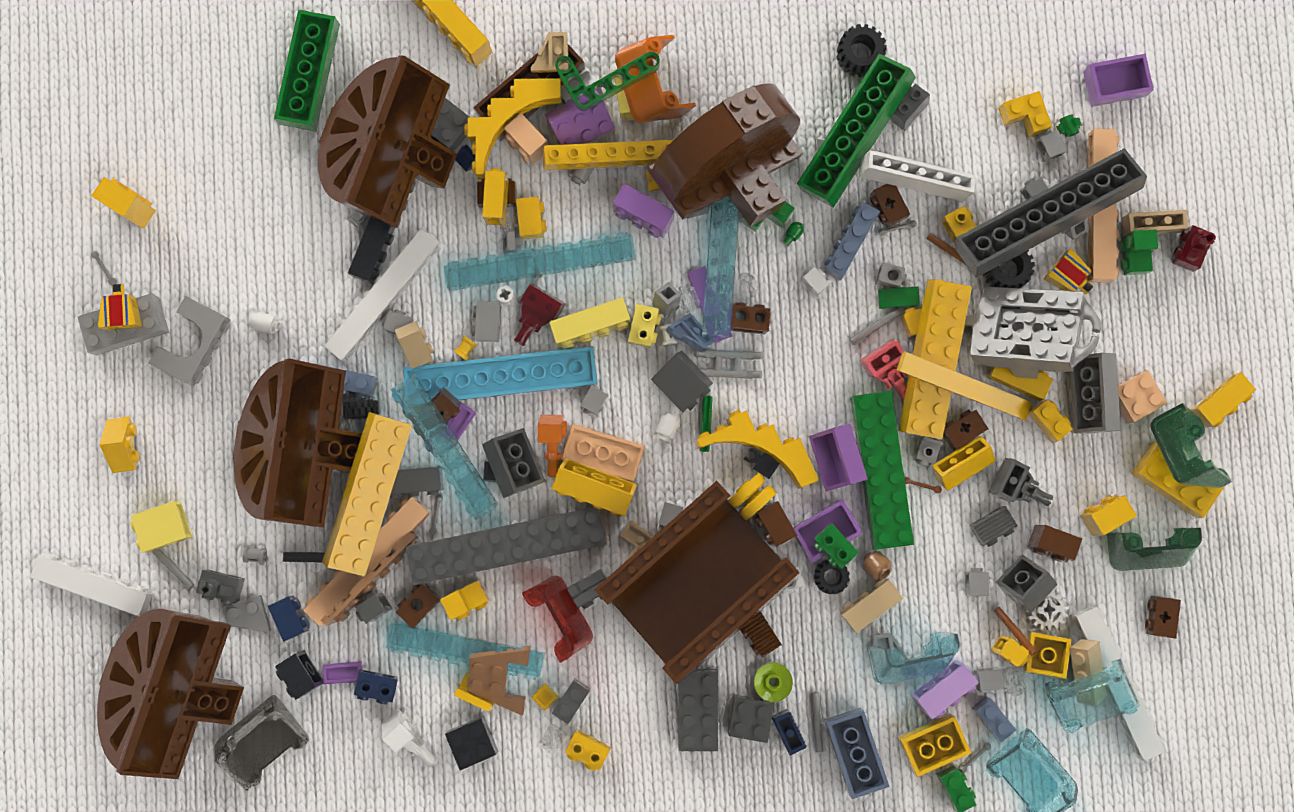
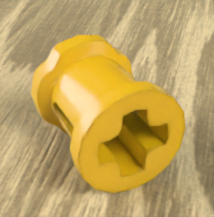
M463 336V341L453 352L464 360H468V355L478 345Z

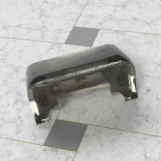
M272 695L217 740L215 744V762L248 791L252 786L255 787L261 782L262 770L290 747L294 750L302 749L309 741V737L283 702L276 695Z

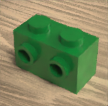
M829 523L813 538L815 542L814 547L821 554L823 552L826 553L829 557L827 561L834 568L842 569L859 553L832 523Z
M952 765L936 774L956 812H964L976 806L974 801L976 795L971 787H967L965 783L967 778L962 769L959 770Z

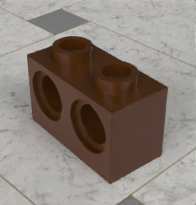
M742 302L733 304L729 308L728 331L765 335L769 332L771 308H765V305L756 304L753 307L746 306V303ZM736 313H741L744 317V320H738L736 318ZM755 315L761 316L762 323H758L755 320Z

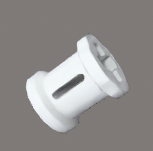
M502 286L497 290L496 295L501 304L505 306L513 304L515 294L509 286ZM504 292H507L508 294H510V295H508V298H509V299H507V300L504 299V297H503V296H504V294H503Z
M669 325L659 327L664 341L662 346L679 344V340L665 331Z

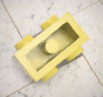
M636 304L628 344L651 348L652 344H656L658 333L654 331L656 325H660L662 314H658V308ZM645 316H650L651 318H650V319H645L644 317H645ZM641 334L647 335L645 338L640 337Z

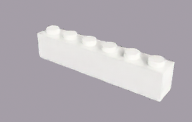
M869 150L860 160L859 177L962 202L974 193L975 175Z
M47 552L46 555H38L30 575L31 578L137 616L147 612L154 594L148 591V587L142 585L135 587L130 585V581L119 578V580H116L109 573H96L92 567L85 565L82 567L77 566V562L69 559L60 560L58 555Z

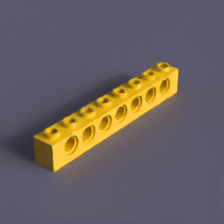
M673 140L547 145L542 150L543 171L648 166V164L659 158Z

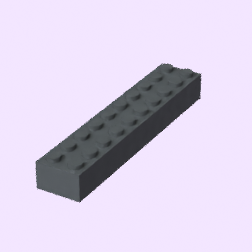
M1123 148L956 237L955 250L975 278L1140 191L1144 188L1147 175L1127 150Z
M592 507L406 546L413 585L606 545L600 511Z

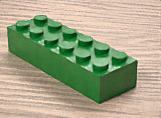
M298 9L274 119L279 125L317 131L340 23L335 16Z

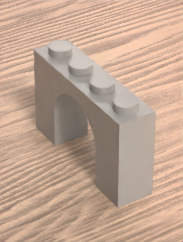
M185 296L176 313L195 322L200 327L203 336L200 348L191 356L179 357L157 346L148 363L189 385L195 386L202 379L204 368L210 364L213 351L220 346V339L223 333L228 331L231 319Z

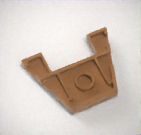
M523 646V649L516 650L509 648L501 652H495L494 650L471 654L469 658L467 692L519 715H523L526 696L506 693L508 663L528 666L531 646Z

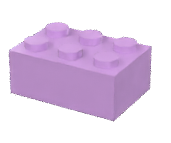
M955 660L910 696L926 716L931 719L934 717L937 719L945 713L944 710L947 707H953L959 703L961 696L965 693L968 695L976 689L975 685L979 682L964 663Z

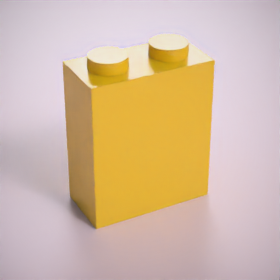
M491 168V171H485L482 217L487 225L506 226L509 180L506 173L498 168Z

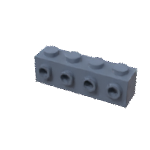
M864 202L860 207L856 206L851 215L854 219L851 223L847 222L842 231L845 235L842 240L838 238L833 247L836 250L833 256L829 254L824 263L827 266L824 271L825 273L839 281L842 280L877 218L879 210Z
M345 370L343 394L348 395L349 392L356 393V397L360 398L374 397L378 378Z

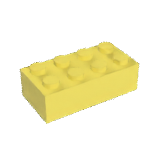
M622 297L550 321L549 323L558 348H563L564 350L574 347V343L580 341L581 344L592 341V337L598 335L599 338L608 336L610 331L616 329L617 332L626 330L628 325H631V320Z

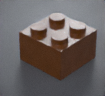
M775 501L755 513L756 517L754 519L758 527H763L766 534L763 536L768 545L777 547L797 536L779 501Z
M1035 525L1027 547L1033 548L1032 552L1042 556L1051 555L1050 559L1067 563L1068 560L1075 561L1083 538L1048 525Z

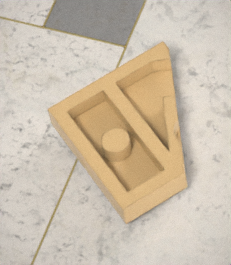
M548 32L544 44L538 52L537 59L534 65L532 64L531 66L532 73L557 72L555 67L556 60L560 56L568 57L567 32ZM562 63L559 69L566 71L568 63Z

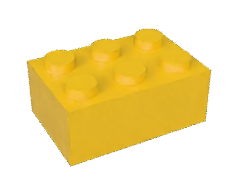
M103 177L91 195L102 204L143 229L156 212L151 207L152 203L114 178L109 180Z
M951 713L897 737L912 772L917 777L971 754L958 721Z

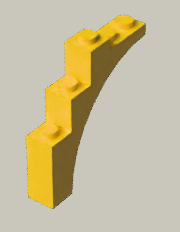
M514 79V86H511L510 89L511 97L514 98H491V105L487 107L488 116L491 117H468V124H465L464 131L465 136H468L470 142H476L472 143V152L476 154V161L472 162V171L476 173L478 179H485V171L487 170L491 150L498 137L504 131V127L520 113L524 114L544 105L562 103L560 79Z
M739 409L730 413V417L726 420L728 427L726 424L715 428L716 432L709 434L708 431L698 435L699 439L694 442L697 449L721 443L742 444L756 448L779 462L790 475L797 489L819 480L800 438L794 440V437L788 438L783 441L784 445H782L774 424L770 426L767 423L756 427L757 431H755L747 410L741 412Z

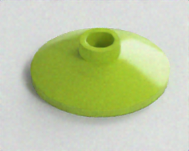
M771 662L764 664L757 670L754 677V687L762 699L769 702H778L790 694L793 687V678L790 671L784 665ZM771 678L776 679L775 685L769 684Z

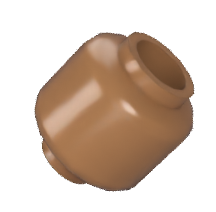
M880 551L869 552L863 558V570L874 580H884L890 575L892 571L891 561Z

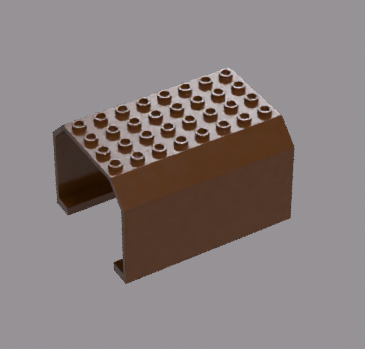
M715 481L594 589L607 605L612 603L661 658L666 664L662 669L675 684L684 681L791 585L800 574L786 557L781 560L753 527L727 501L731 495L718 481Z

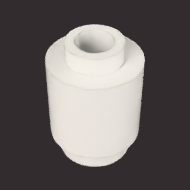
M258 312L251 315L249 326L255 331L273 335L279 330L280 321H278L277 316Z
M667 413L666 416L662 415L655 431L657 432L656 437L670 443L680 423L677 421L678 417Z

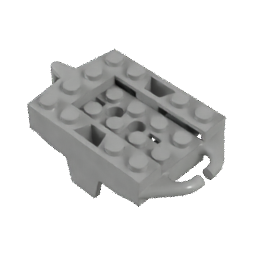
M985 287L976 314L966 316L963 331L966 334L972 335L970 355L974 364L1009 368L1016 377L1037 379L1038 371L1073 372L1074 366L1091 354L1099 341L1098 336H1091L1088 345L1078 347L1083 320H1090L1092 322V331L1095 333H1100L1101 321L1085 299L1084 292ZM1069 310L1078 311V313H1071Z

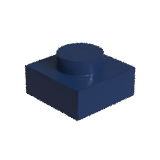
M466 144L458 151L455 161L465 172H468L472 169V162L476 161V154H473L471 148Z

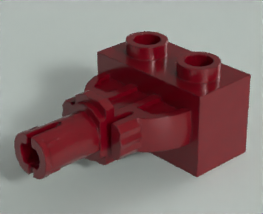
M1192 225L1181 233L1179 238L1181 242L1173 252L1174 260L1172 263L1194 272L1201 269L1210 245L1215 242L1216 236L1212 232Z
M529 284L520 300L523 302L521 308L522 316L519 319L522 327L514 341L525 346L532 331L539 332L542 326L547 325L551 320H556L566 303L535 284Z

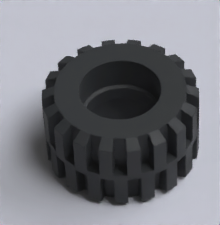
M857 24L855 28L852 26L848 32L845 31L840 39L836 57L837 60H840L839 66H844L843 71L846 73L850 71L851 76L858 74V77H862L863 74L866 75L878 54L883 56L886 54L887 45H884L886 40L884 37L881 38L882 33L880 31L876 32L874 26L871 29L868 28V24H865L864 27H861V24ZM857 43L865 44L869 47L871 56L859 58L853 54L851 46Z
M1029 250L1011 259L1017 267L1015 277L1005 276L1000 271L999 266L982 274L983 277L986 276L987 278L985 282L987 284L990 282L992 284L990 287L1020 289L1031 280V276L1034 274L1035 270H1032V268L1035 266V262H1031V259H1033L1032 254L1028 255L1027 252Z

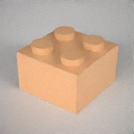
M520 113L504 127L507 143L513 149L517 148L520 157L526 163L530 162L534 165L542 158L543 147L547 146L548 143L541 133Z
M1148 370L1140 372L1118 385L1119 409L1127 424L1134 423L1168 404Z

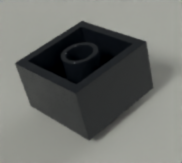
M305 650L293 654L275 666L277 677L285 682L287 693L291 698L294 697L295 700L307 695L323 684L322 677Z
M484 715L445 733L460 771L491 758L499 752Z

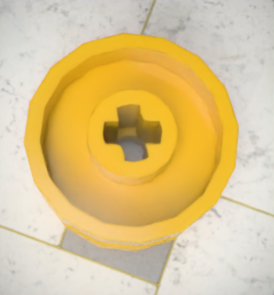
M759 472L750 480L745 481L736 490V493L727 500L733 508L739 507L743 502L746 503L739 512L745 521L752 517L777 493L771 485L766 486L761 491L758 490L765 483V478Z

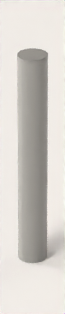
M896 308L849 338L851 343L854 345L901 315L900 310Z
M160 549L151 551L188 590L195 585Z
M812 692L816 752H824L819 692Z

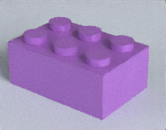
M1146 53L1092 63L1083 71L1091 107L1146 97L1154 90Z
M583 96L579 98L578 103L585 105L589 99ZM572 100L545 114L558 145L586 144L615 129L604 101L587 111H581Z
M623 184L613 202V210L618 218L632 221V225L638 229H642V227L647 229L648 233L655 238H664L674 220L675 211L626 184Z
M850 423L809 436L825 492L867 480Z
M843 499L793 527L797 534L795 538L809 562L813 563L826 555L825 552L821 554L814 547L815 542L813 538L829 523H832L848 541L863 534Z

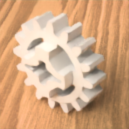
M1053 589L1032 613L1029 612L1030 615L1026 618L1029 620L1033 619L1032 625H1038V629L1043 630L1045 627L1046 630L1051 631V626L1058 629L1057 623L1064 624L1065 622L1062 618L1068 617V614L1064 613L1065 610L1069 609V607L1064 606L1067 600L1060 599L1062 593L1058 592L1055 594V589ZM1052 598L1055 599L1058 605L1052 602ZM1049 606L1050 610L1044 612V608ZM1036 614H1039V615L1041 616V618H1042L1043 621H1041L1040 619H1038V617L1036 616Z

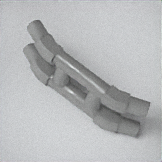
M696 349L694 350L695 357L715 358L714 369H700L707 377L762 378V371H741V359H763V352L714 350L699 352ZM722 358L734 359V370H722Z

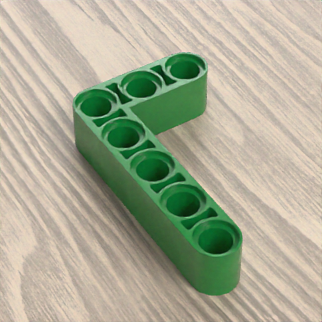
M650 51L586 87L569 57L560 56L555 62L560 79L574 104L581 111H587L650 76L660 66L658 54ZM651 58L657 63L654 66H648L646 61ZM562 63L570 65L566 71L560 70L559 66ZM637 68L640 72L637 76H632L629 74L630 69ZM614 78H621L623 82L621 85L615 86L612 80ZM577 80L579 85L572 88L569 86V82ZM598 87H603L606 92L603 95H597L595 90ZM584 96L589 101L587 104L581 105L578 103L579 98Z

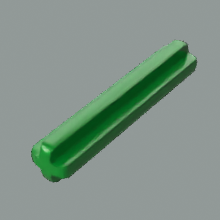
M706 395L702 398L700 434L707 431L711 434L712 396ZM710 445L699 448L700 452H709Z

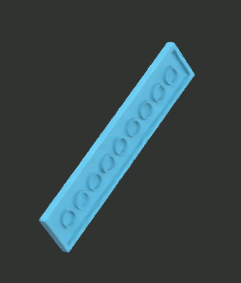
M593 346L422 365L411 369V367L403 368L407 406L427 404L443 387L458 400L598 385Z

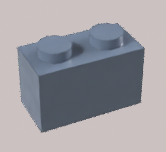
M985 696L971 708L996 740L1003 742L1016 731L1015 727L991 698Z

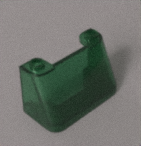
M1184 403L1175 406L1152 420L1150 425L1151 431L1173 478L1179 484L1221 488L1232 483L1228 473L1221 468H1217L1211 459L1207 462L1203 461L1194 441L1204 435L1205 426L1201 418Z
M1174 528L1175 533L1173 536L1165 538L1166 546L1144 548L1142 538L1137 533H1108L1110 565L1118 571L1185 566L1202 542L1201 528Z

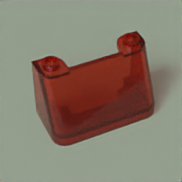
M549 577L522 592L525 601L532 607L545 603L558 625L563 637L555 644L554 652L560 663L591 643L593 639L592 630L582 612L576 606L566 583L561 577Z

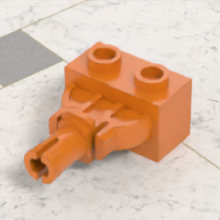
M541 414L538 421V443H547V452L544 453V458L547 460V476L556 477L559 469V460L562 458V453L558 452V445L562 442V438L566 437L567 421H564V415Z

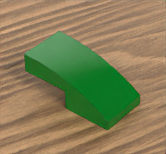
M919 286L878 290L879 309L919 306Z

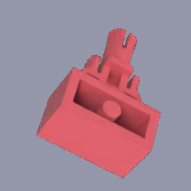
M891 339L859 361L869 376L885 383L887 388L894 387L903 402L907 387L904 378L907 375L897 371V367L904 351L897 340Z

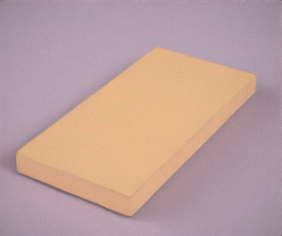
M572 424L561 461L568 458L621 479L635 482L645 445Z

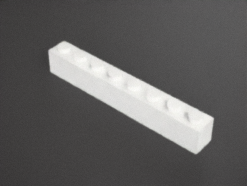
M422 228L419 231H415L410 238V243L407 246L404 245L399 250V256L395 261L389 262L386 272L383 275L380 274L375 279V285L372 289L365 291L362 301L359 304H355L351 308V314L348 318L343 319L338 324V330L327 337L324 347L345 363L441 248L442 245Z
M1091 605L1072 614L1071 617L1082 639L1100 641L1107 694L1137 758L1147 761L1166 752L1163 747L1165 742L1154 728L1156 723L1146 711L1148 706L1145 700L1140 698L1138 694L1139 687L1135 680H1132L1129 673L1131 670L1128 664L1123 662L1121 658L1122 651L1118 644H1115L1112 637H1114L1111 628L1106 626L1104 621L1105 615L1101 608Z

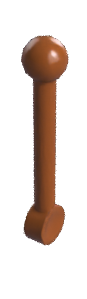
M904 477L905 484L910 483L934 490L935 493H941L942 491L940 486L934 487L910 480L909 477Z

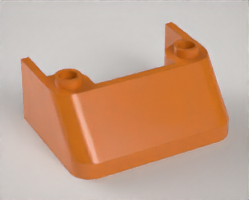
M675 36L648 37L620 49L615 54L617 69L651 51L659 54L666 45L675 39ZM648 59L646 64L654 66L653 59ZM632 68L629 74L637 76L640 71L637 68ZM657 72L624 90L631 115L639 123L681 118L696 107L695 102L679 104L678 98L673 92L662 91Z

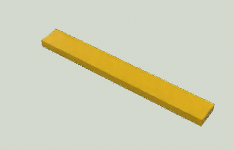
M907 352L902 353L897 367L899 372L1016 418L1027 420L1032 402Z

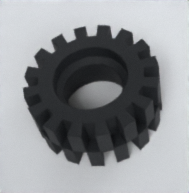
M364 399L343 402L344 419H367L369 412L379 415L378 400Z
M827 560L817 565L818 567L814 570L813 578L819 590L827 594H838L847 588V584L850 582V573L846 566L842 569L834 568ZM829 569H834L839 574V580L835 584H828L824 579V575Z

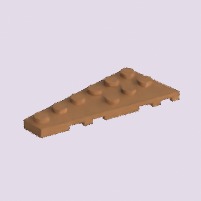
M413 531L409 532L391 550L392 554H388L379 562V568L370 571L347 594L349 598L338 602L334 606V613L329 616L325 615L321 621L327 626L346 620L351 614L348 611L362 603L364 600L362 596L371 593L376 588L378 579L380 577L384 579L391 570L389 568L393 563L397 565L404 558L402 554L406 551V546L417 544L416 539L419 536Z

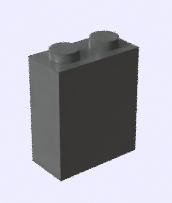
M682 350L676 353L651 378L653 383L682 413L687 409L691 411L698 404L696 400L700 396L704 398L711 391L709 387L713 384Z

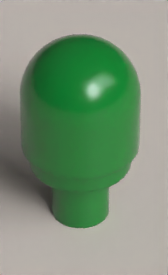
M793 222L788 227L783 244L789 246L792 241L795 242L801 237L804 232L802 223Z

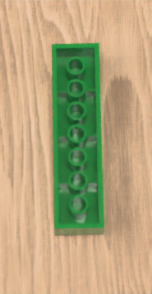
M878 54L797 182V185L803 192L834 208L859 169L861 158L871 150L916 79L911 68Z
M892 391L852 396L850 402L856 443L867 476V480L862 481L872 550L914 545Z

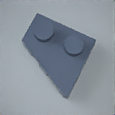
M691 313L669 325L665 330L699 352L711 346L715 341Z

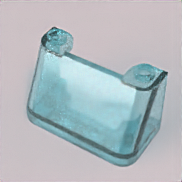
M936 632L930 634V642L927 645H923L925 655L905 659L903 651L897 647H867L874 681L881 685H888L944 672L959 651L958 633Z
M1121 658L1111 661L1113 666L1109 670L1107 667H1104L1102 672L1066 684L1065 681H1061V685H1056L1055 681L1045 683L1047 697L1064 731L1076 732L1081 727L1121 714H1132L1138 710L1137 708L1140 706V703Z
M1029 728L1021 731L986 763L988 773L992 777H1003L1026 803L1027 812H1063L1076 804L1078 794L1076 782Z

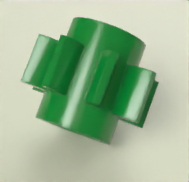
M1073 114L1059 119L1060 124L1056 128L1059 130L1060 135L1063 134L1065 138L1079 133L1078 129L1082 126L1079 117L1074 118Z

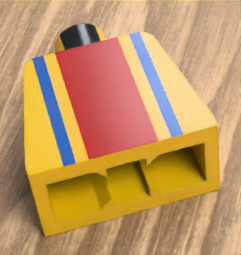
M1071 248L1061 256L1043 278L1062 291L1075 292L1079 289L1084 294H1087L1093 288V285L1086 280L1087 276L1091 273L1090 268Z
M123 284L112 285V295L102 296L98 328L113 330L142 327L136 298L130 294H125Z

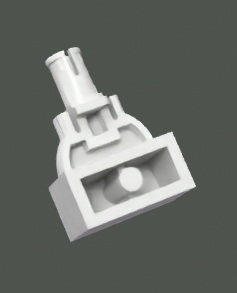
M398 709L381 725L382 740L395 753L404 747L410 751L412 757L418 756L428 767L432 766L436 761V757L426 748V741H420L414 734L412 718L406 712L402 713Z

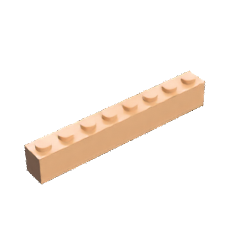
M1093 129L1088 133V167L1117 152L1119 144L1117 129ZM1116 203L1088 218V267L1091 270V273L1088 275V282L1111 283L1119 275V267L1116 266V259L1119 256V248L1116 247V240L1119 238V230L1116 229L1119 211L1116 210Z
M407 497L403 500L398 512L393 511L387 517L388 522L384 526L381 525L366 575L374 569L377 570L379 562L388 554L391 555V550L409 532H414L431 514L416 497ZM337 570L332 575L334 577L330 583L325 582L319 588L320 593L316 597L312 596L305 603L307 607L303 611L319 626L325 625L321 619L325 615H332L334 613V606L342 599L349 598L347 596L349 591L365 576Z

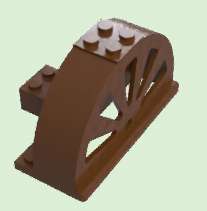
M403 55L378 61L361 72L348 85L334 107L331 108L319 140L318 172L321 184L327 195L367 217L378 219L397 228L415 178L430 187L444 189L457 153L430 137L450 84Z
M771 83L753 85L723 100L694 121L669 144L656 161L648 164L647 170L682 220L729 196L749 226H752L779 211L787 200L769 174L802 156L803 152L792 139L800 126V118L776 85Z
M289 358L269 367L254 385L238 421L232 458L234 459V479L239 499L245 510L252 517L266 521L324 528L332 470L350 473L362 433L338 429L345 370Z
M153 609L138 616L123 631L114 647L111 648L99 683L97 703L99 739L104 754L112 766L116 768L117 773L127 776L179 779L198 721L232 725L244 687L232 680L213 678L231 628L230 624L209 620L200 615L167 609Z

